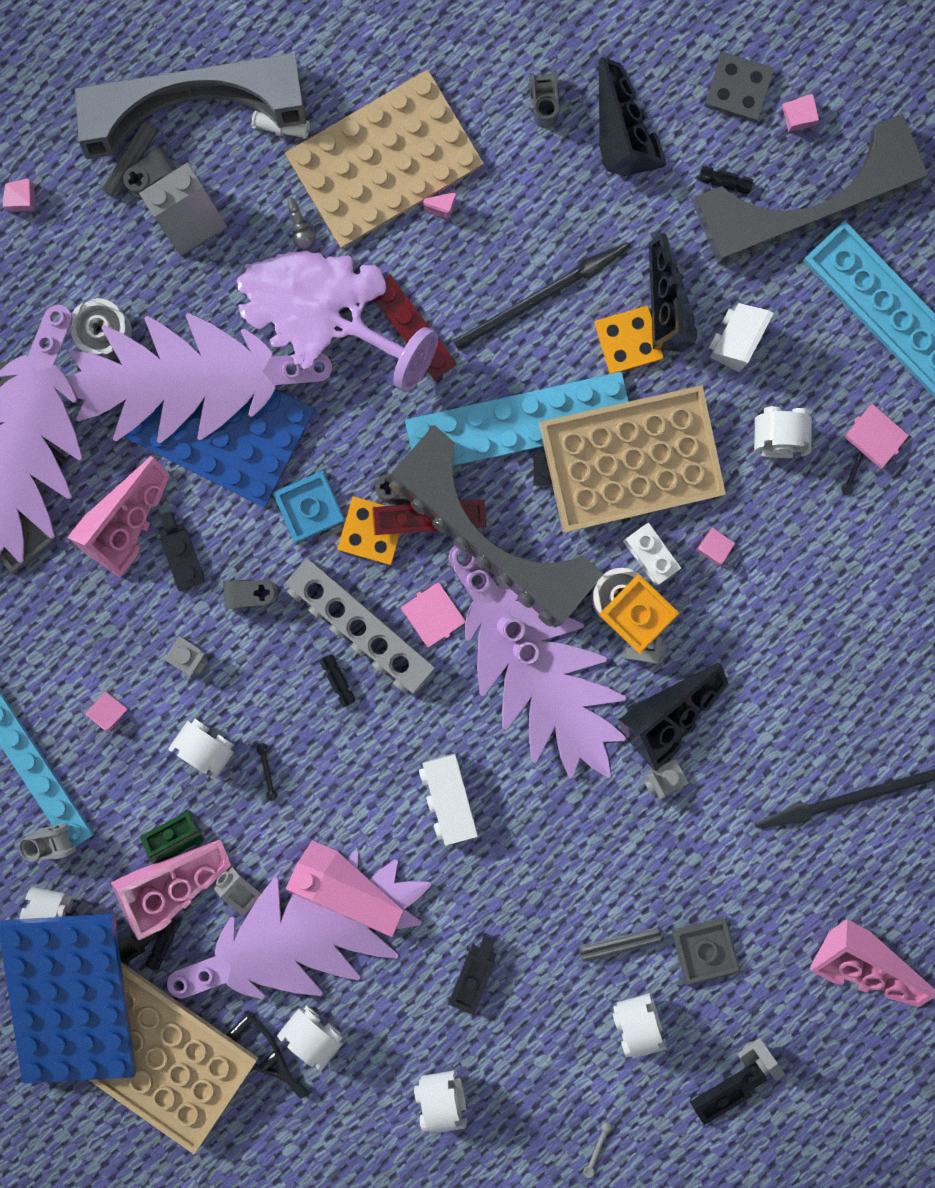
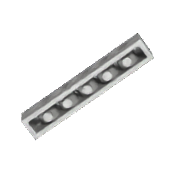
M306 558L285 582L290 587L287 591L289 595L299 603L302 599L311 606L308 611L320 621L323 617L332 624L329 628L341 639L344 636L348 637L353 642L350 647L362 657L365 654L370 656L374 660L371 665L382 675H385L387 672L396 679L393 684L406 694L408 690L414 693L435 669L431 663L310 559ZM314 584H321L323 586L324 593L319 599H312L309 594V589ZM335 602H342L345 606V613L339 618L333 617L330 612V607ZM356 620H362L366 624V632L361 636L354 635L351 630L352 623ZM377 638L385 639L388 644L387 651L383 654H377L373 651L372 644ZM399 656H403L409 661V668L403 673L397 672L393 666L394 660Z

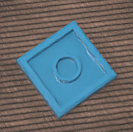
M324 470L273 492L295 544L346 521Z

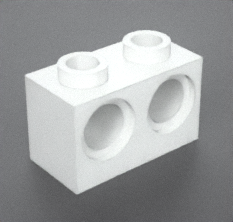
M649 523L623 540L655 586L681 569Z

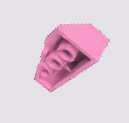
M150 456L91 509L67 538L86 555L116 576L121 577L138 555L141 547L136 545L141 530H148L150 522L146 521L147 515L151 507L159 504L170 474Z
M217 840L136 870L111 882V885L139 941L165 928L180 910L189 906L192 903L191 900L218 879L231 866L222 841Z
M313 840L298 861L286 887V890L295 896L390 937H393L403 914V910L338 851Z
M848 919L829 931L810 968V971L832 983L843 985L845 979L860 984V991L868 993L869 989L885 991L884 995L886 998L920 1007L935 997V989L874 934Z

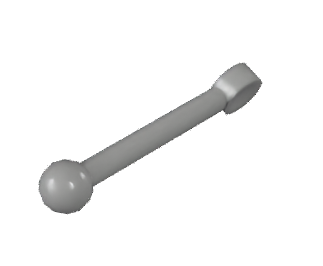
M609 1122L602 1124V1133L590 1163L583 1169V1174L586 1178L594 1176V1165L607 1133L612 1131V1125Z

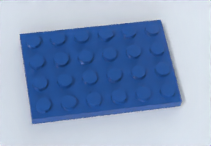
M275 389L268 402L251 417L248 413L253 399L252 395L248 402L221 427L202 440H198L197 436L204 403L203 398L196 410L162 443H158L157 437L163 400L144 421L123 437L266 508L315 409Z
M114 914L1 920L0 945L22 1083L134 1078L136 1065Z

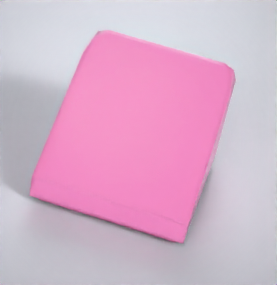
M456 193L425 198L423 201L424 211L446 219L450 218L456 202Z
M712 527L696 550L720 566L735 543Z
M105 692L85 715L105 731H111L128 708Z

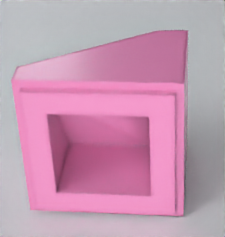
M813 94L782 105L788 132L813 127L819 121Z
M30 179L6 183L3 208L7 212L35 211L34 183Z

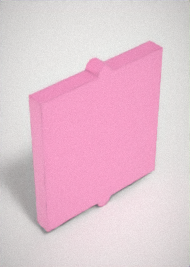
M871 404L861 417H857L854 420L855 424L844 437L879 468H883L892 456L899 453L898 448L909 435Z
M439 582L423 593L418 592L417 597L401 607L428 648L443 637L448 638L450 636L449 633L466 622Z

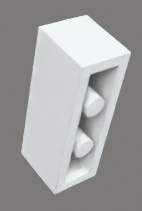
M456 753L424 761V768L419 769L423 786L429 785L431 796L426 798L430 813L436 812L439 822L434 824L437 839H443L446 846L478 837Z

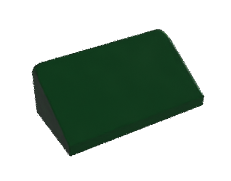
M190 810L140 836L148 860L153 864L174 857L205 840Z

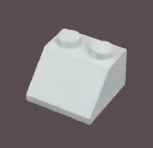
M740 303L734 310L729 308L722 321V324L726 325L722 334L716 333L709 346L713 350L710 358L740 372L748 364L774 313Z

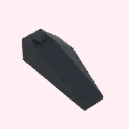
M602 57L599 59V147L606 171L628 176L664 167L667 164L660 140L656 132L649 134L643 120L648 118L644 109L640 110L638 105L632 101L631 98L635 96V90L621 63Z
M661 233L649 242L653 349L683 352L696 344L697 329L695 327V317L667 235Z
M717 662L639 702L619 719L627 740L654 771H657L682 747L679 742L686 732L690 731L692 733L697 727L694 722L702 710H709L729 684L722 665Z

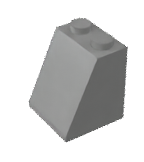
M188 163L139 193L180 256L227 227Z

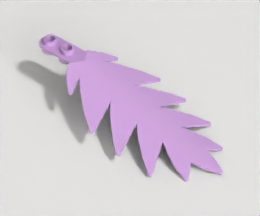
M54 305L45 312L28 356L18 357L0 370V377L15 376L0 387V423H3L0 425V554L5 547L19 563L24 562V535L19 511L48 537L52 539L55 537L50 516L32 476L67 499L72 498L66 479L53 452L43 437L77 460L81 461L83 459L76 432L63 401L56 391L57 389L73 403L77 402L68 379L55 366L67 332L72 325V315L62 305ZM60 314V320L58 322H53L55 316ZM50 340V346L43 349L44 343Z
M187 313L185 317L200 354L163 324L146 316L145 322L159 358L123 333L103 325L101 329L121 364L92 353L71 350L69 355L78 365L81 372L66 376L71 384L76 398L84 399L76 417L77 421L98 416L125 400L113 436L114 441H118L136 428L164 400L157 442L162 443L196 410L203 398L204 403L197 436L198 440H202L221 427L248 402L252 395L253 399L248 413L251 417L268 402L275 390V385L324 381L331 374L332 364L327 356L320 354L314 360V364L316 362L322 363V372L317 373L314 370V364L308 369H303L300 364L295 365L291 355L272 356L267 345L246 329H242L241 334L249 348L248 350L239 341L213 324ZM289 364L295 366L296 371L293 375H289L286 372V367Z
M453 546L449 552V562L473 600L465 622V639L467 641L472 638L480 625L477 672L481 696L487 693L507 666L502 705L503 729L507 730L531 698L529 711L531 761L533 763L537 762L555 727L560 758L568 777L572 778L574 776L577 764L581 758L591 768L606 778H610L609 761L603 742L625 741L626 737L611 723L584 707L625 701L626 696L600 684L566 675V673L606 662L607 658L605 656L562 643L542 641L582 629L584 624L568 617L562 625L556 628L547 626L539 619V614L532 607L527 608L517 601L518 595L511 589L503 588L501 585L497 586L489 572L480 568L475 563L476 558L468 551L465 552L466 559L460 562L458 554L463 551ZM475 575H479L481 578L480 583L477 585L472 583V578Z
M354 851L348 861L358 869L359 853ZM394 859L380 869L370 881L403 910L396 929L419 926L422 924V921L405 909L418 900L432 884L431 882L423 881L395 883L398 860ZM274 877L256 900L241 925L236 938L235 917L232 916L220 934L215 956L173 972L168 978L167 987L174 997L180 999L224 983L246 996L259 999L265 998V994L253 982L287 992L321 996L323 991L299 963L339 977L359 980L361 975L336 946L376 957L396 959L399 955L369 927L295 895H292L281 921L279 878ZM202 971L208 972L209 980L203 978ZM177 980L184 983V989H180L177 986Z

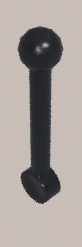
M861 451L858 453L847 483L841 488L844 495H850L853 492L852 483L864 456Z
M265 743L257 745L256 749L262 759L268 788L266 797L268 800L274 801L277 798V793L273 790L266 756L268 747Z

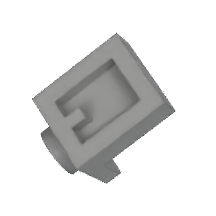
M659 635L653 641L652 651H648L647 647L641 654H638L632 647H625L622 659L658 664L659 659H664L666 643L662 642L663 636Z
M179 636L164 660L183 671L189 678H192L195 674L200 676L206 668L208 661L205 659L208 653Z
M676 758L666 762L657 771L651 770L645 773L648 780L644 781L648 792L651 797L657 795L660 800L666 798L665 796L689 784Z
M233 867L223 872L213 886V889L220 898L243 916L253 907L261 895V892L245 880Z
M760 1038L747 1043L742 1051L737 1054L746 1068L757 1063L765 1076L771 1073L776 1082L785 1076V1073Z

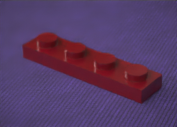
M390 275L385 279V293L373 300L407 344L421 328L430 327ZM439 339L435 355L427 369V372L434 381L457 365Z
M484 499L460 501L464 512L476 528H485ZM411 504L372 507L374 535L438 531L432 525L433 521L425 514L421 515L416 512Z

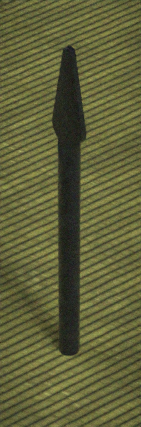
M624 243L583 259L575 270L454 339V345L459 350L581 278L593 277L626 251L630 244Z
M935 769L809 805L807 803H798L756 822L755 827L763 828L806 822L815 814L935 781Z

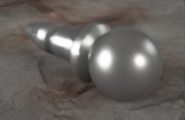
M289 197L288 210L291 213L293 224H295L291 228V231L295 233L293 237L294 243L302 250L310 249L315 244V234L309 229V222L303 223L304 219L299 211V205L293 197Z

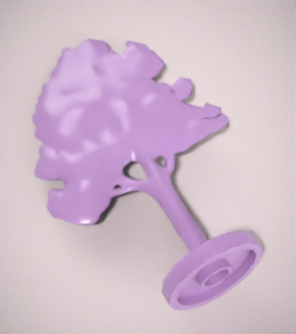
M308 250L277 254L274 258L246 264L244 266L246 268L245 273L236 280L238 290L241 293L247 294V297L251 300V302L245 305H238L241 317L246 319L256 329H262L269 323H274L277 335L270 339L271 346L285 347L291 342L295 354L291 355L295 365L300 364L303 369H308L314 364V360L331 343L333 337L340 338L352 335L397 357L399 360L394 371L393 383L399 390L409 392L423 378L435 355L438 345V334L431 328H421L413 335L404 348L369 329L362 322L360 316L365 302L372 301L376 297L383 295L386 291V282L381 269L375 265H362L360 267V274H355L353 271V259L349 255L336 258L330 256L326 259L321 253H312ZM343 307H348L352 311V322L339 315V311ZM336 326H338V327L342 328L343 330H342V331H336L334 328H335Z

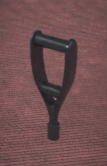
M245 1011V1015L226 1035L236 1041L253 1023L266 1037L273 1051L260 1065L255 1063L252 1069L286 1082L292 1087L291 1090L302 1099L309 1090L290 1074L278 1044L270 1031L252 1012ZM277 1062L279 1063V1070L271 1069Z

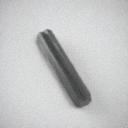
M143 122L102 187V190L107 195L113 198L119 195L125 185L123 182L125 171L139 162L156 134L157 130L151 124Z
M655 927L582 945L579 947L581 959L586 962L659 944L662 942L660 930Z

